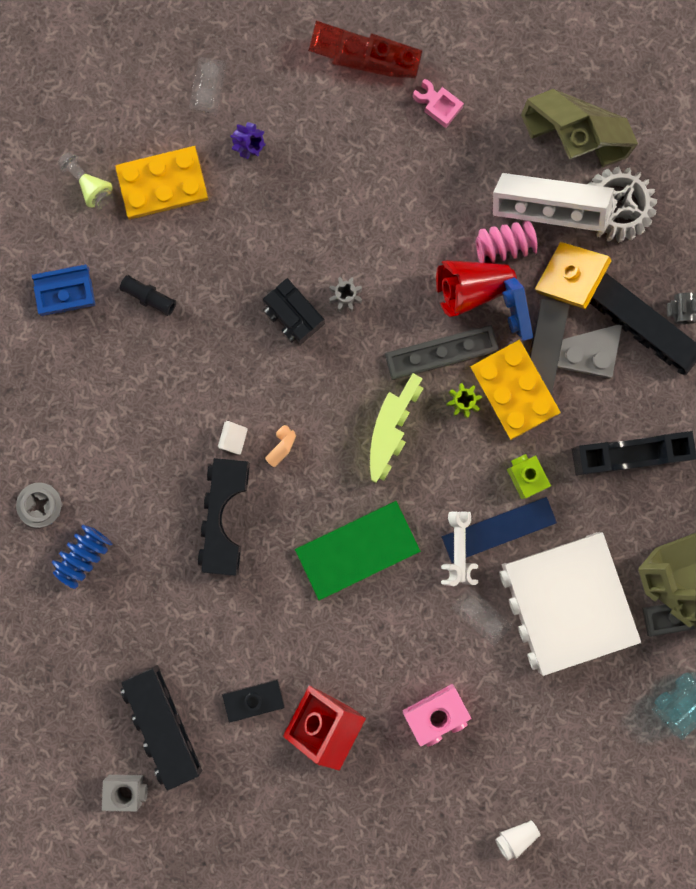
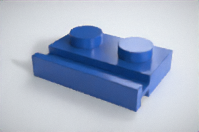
M85 264L32 275L38 314L45 316L96 306L89 267Z

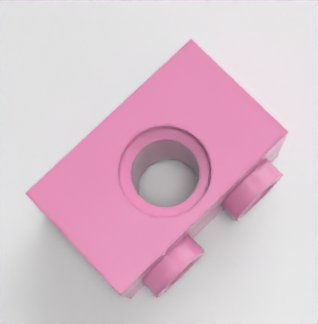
M453 684L403 710V714L420 747L424 744L429 747L442 740L441 735L450 730L452 733L458 732L468 725L467 721L471 720ZM437 710L445 712V719L439 724L430 721L431 714Z

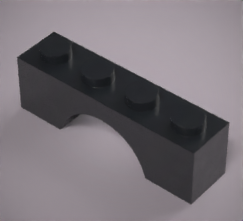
M693 431L619 442L587 444L571 448L576 476L696 460Z
M214 458L213 464L208 465L207 481H211L210 492L205 493L204 509H208L207 521L203 520L201 526V537L205 538L204 549H200L198 554V566H202V573L233 576L239 574L241 546L234 543L226 535L222 525V514L226 504L232 497L248 489L250 463L248 461Z

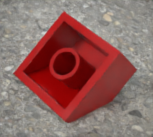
M309 685L283 737L317 765L340 771L366 718L350 706Z

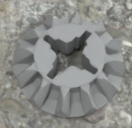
M33 483L28 485L20 492L17 498L16 510L18 516L25 524L35 528H42L53 524L60 516L63 505L59 496L60 493L49 484ZM35 497L39 500L49 499L44 505L45 513H42L40 510L30 512L36 505Z

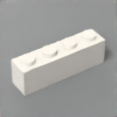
M502 173L493 192V216L604 232L611 214L614 188Z

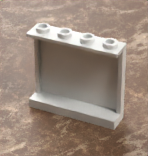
M596 532L587 535L585 538L510 563L501 564L503 571L499 572L501 581L505 588H510L513 597L509 599L511 610L514 615L519 614L522 625L518 626L519 634L523 643L528 642L531 653L527 654L531 668L533 670L537 669L538 673L542 676L641 643L603 532Z

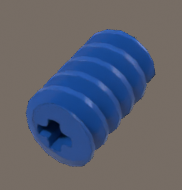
M84 524L81 527L86 534L84 536L77 533L74 534L78 544L75 545L70 542L66 544L71 552H59L63 559L62 562L52 560V564L56 569L53 571L55 577L73 589L78 587L77 580L82 581L86 578L84 571L90 572L93 570L91 562L98 563L100 561L98 553L106 554L108 552L105 544L113 545L98 530Z

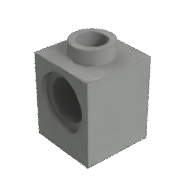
M109 774L103 780L102 811L137 812L142 802H146L148 785L143 784V775ZM120 787H128L132 792V798H124L120 793Z

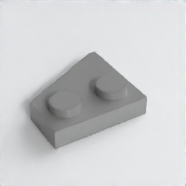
M615 325L563 339L557 368L609 379L612 378L622 325Z

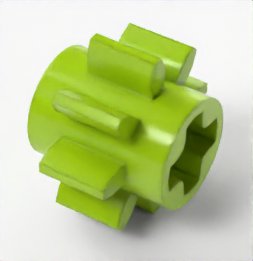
M460 383L458 392L454 390L449 391L450 396L454 398L447 402L446 405L455 408L453 416L461 412L464 413V417L467 419L470 416V409L474 412L480 410L475 403L482 396L475 395L473 392L475 389L474 385L470 389H465L463 383ZM462 394H464L465 398H470L471 400L467 407H464L463 403H458L457 401Z

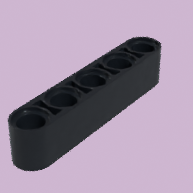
M605 272L589 304L603 315L607 313L613 318L612 322L616 325H622L621 329L625 332L628 330L634 334V339L647 349L649 347L656 352L655 355L669 366L671 364L675 366L679 374L687 375L696 364V342Z

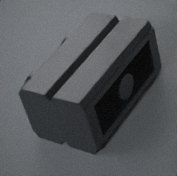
M288 278L262 300L266 306L263 312L273 323L278 320L284 328L281 332L291 343L296 340L299 345L303 344L325 324V319Z

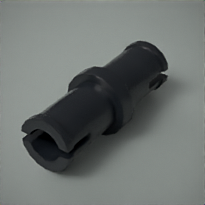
M126 275L121 281L120 291L140 300L141 305L145 307L149 305L166 316H170L174 311L177 301L156 291L155 286L151 284L147 286L130 275Z

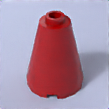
M446 260L441 262L443 265L437 267L436 289L437 293L443 291L445 302L440 303L443 311L447 316L453 317L503 296V292L506 291L504 281L514 277L517 279L515 271L507 264Z

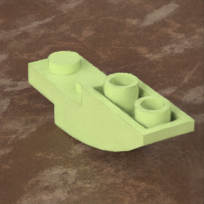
M414 373L399 397L390 392L388 393L376 420L370 448L371 481L375 484L378 479L385 480L392 468L391 465L387 464L392 454L398 457L406 443L402 440L404 432L395 427L397 424L401 427L403 426L410 413L405 410L410 400L416 403L424 389L419 386L423 378Z

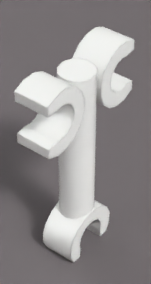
M449 512L448 520L450 525L454 527V564H443L441 566V569L449 570L450 573L449 578L442 580L441 584L456 586L459 582L467 585H476L478 580L471 579L470 572L472 569H478V565L466 563V527L471 523V513Z

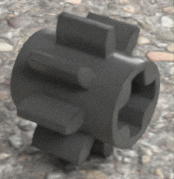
M675 294L674 300H671V303H667V317L673 316L675 324L687 325L696 323V294Z

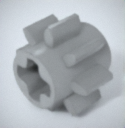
M339 277L338 285L336 287H329L330 291L335 294L329 298V302L338 303V312L343 307H348L353 312V304L355 302L358 304L362 303V299L356 296V294L362 291V286L355 287L353 285V277L349 281H343ZM348 289L350 290V296H347L345 300L341 299V293Z

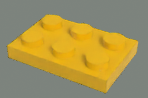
M195 146L115 165L129 220L209 200Z
M520 339L470 366L510 440L561 414Z

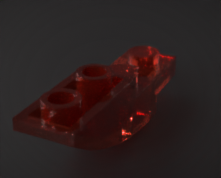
M316 21L314 24L308 49L310 52L332 58V64L400 78H416L423 51L372 33L368 38Z

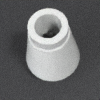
M530 820L527 823L500 832V836L495 841L507 860L511 858L517 859L540 837V833L536 825Z

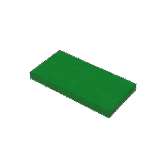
M397 501L295 549L318 600L324 599L421 552Z

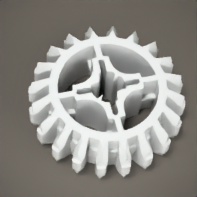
M618 166L615 167L613 172L606 169L603 171L602 176L599 174L595 175L593 182L587 184L602 187H624L622 191L614 190L611 214L604 231L607 233V242L611 241L615 235L618 243L622 242L625 237L628 240H633L636 234L641 235L645 231L644 227H649L652 223L651 217L657 211L652 208L657 204V199L651 198L655 193V189L646 188L649 179L643 182L639 180L641 172H637L632 176L630 168H626L624 173H622ZM632 193L636 197L638 205L633 202ZM624 196L621 207L614 213L617 201ZM622 217L626 220L631 219L633 222L621 224L615 223L613 220ZM598 231L597 237H601L604 232Z

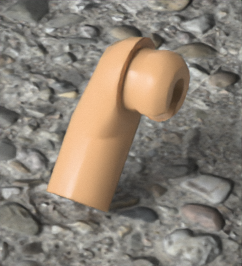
M287 425L282 426L276 432V436L282 441L265 457L266 461L273 467H276L289 454L296 438L294 430L291 431Z

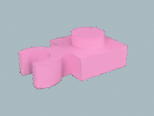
M424 79L421 86L427 90V93L420 94L415 90L413 98L420 104L426 103L425 113L447 128L463 108L464 103L443 87L437 93L434 91L433 84Z

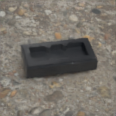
M278 679L222 694L229 723L285 708Z

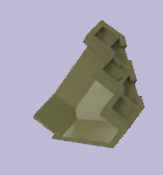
M555 89L528 98L521 113L531 139L556 129L569 159L595 150L602 168L628 158L638 145L627 118Z
M696 533L655 548L638 569L645 594L655 602L659 599L671 608L672 611L670 613L690 628L692 625L696 627Z

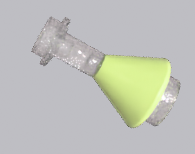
M70 152L64 154L58 162L60 170L62 172L69 171L79 181L86 205L91 208L96 207L97 209L105 207L114 197V194L111 192L112 184L86 174L77 164L78 156L76 154H71Z

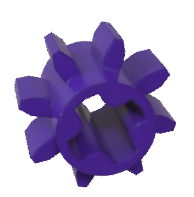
M247 122L246 127L237 124V129L233 135H230L234 144L232 150L240 152V156L249 159L250 153L259 156V152L266 145L262 136L264 131L256 129V124Z

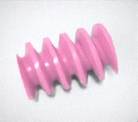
M525 220L520 226L519 223L514 222L511 225V229L508 225L504 224L500 227V232L494 226L490 228L489 234L486 229H480L476 238L479 262L484 263L485 256H488L491 262L495 263L496 254H499L501 259L506 261L507 252H510L513 259H516L520 249L524 257H526L531 247L536 255L537 237L532 223Z

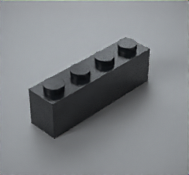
M156 665L122 681L123 687L120 689L122 698L126 704L130 703L134 713L132 715L133 724L138 731H142L145 739L143 742L144 750L149 758L152 757L157 768L154 771L159 784H164L166 791L199 777L203 770L159 666Z

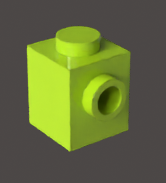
M524 454L511 461L513 466L508 468L507 471L521 499H526L551 486L536 455L528 458Z

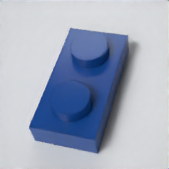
M515 277L505 280L506 291L503 292V299L506 307L510 308L511 316L508 317L510 330L512 333L516 332L522 341L533 338L524 287Z

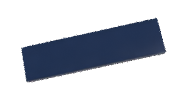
M547 497L466 527V558L556 524L557 522ZM454 532L441 536L450 562L454 563Z

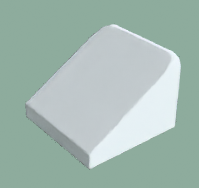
M229 421L224 422L218 444L219 449L241 454L248 429Z

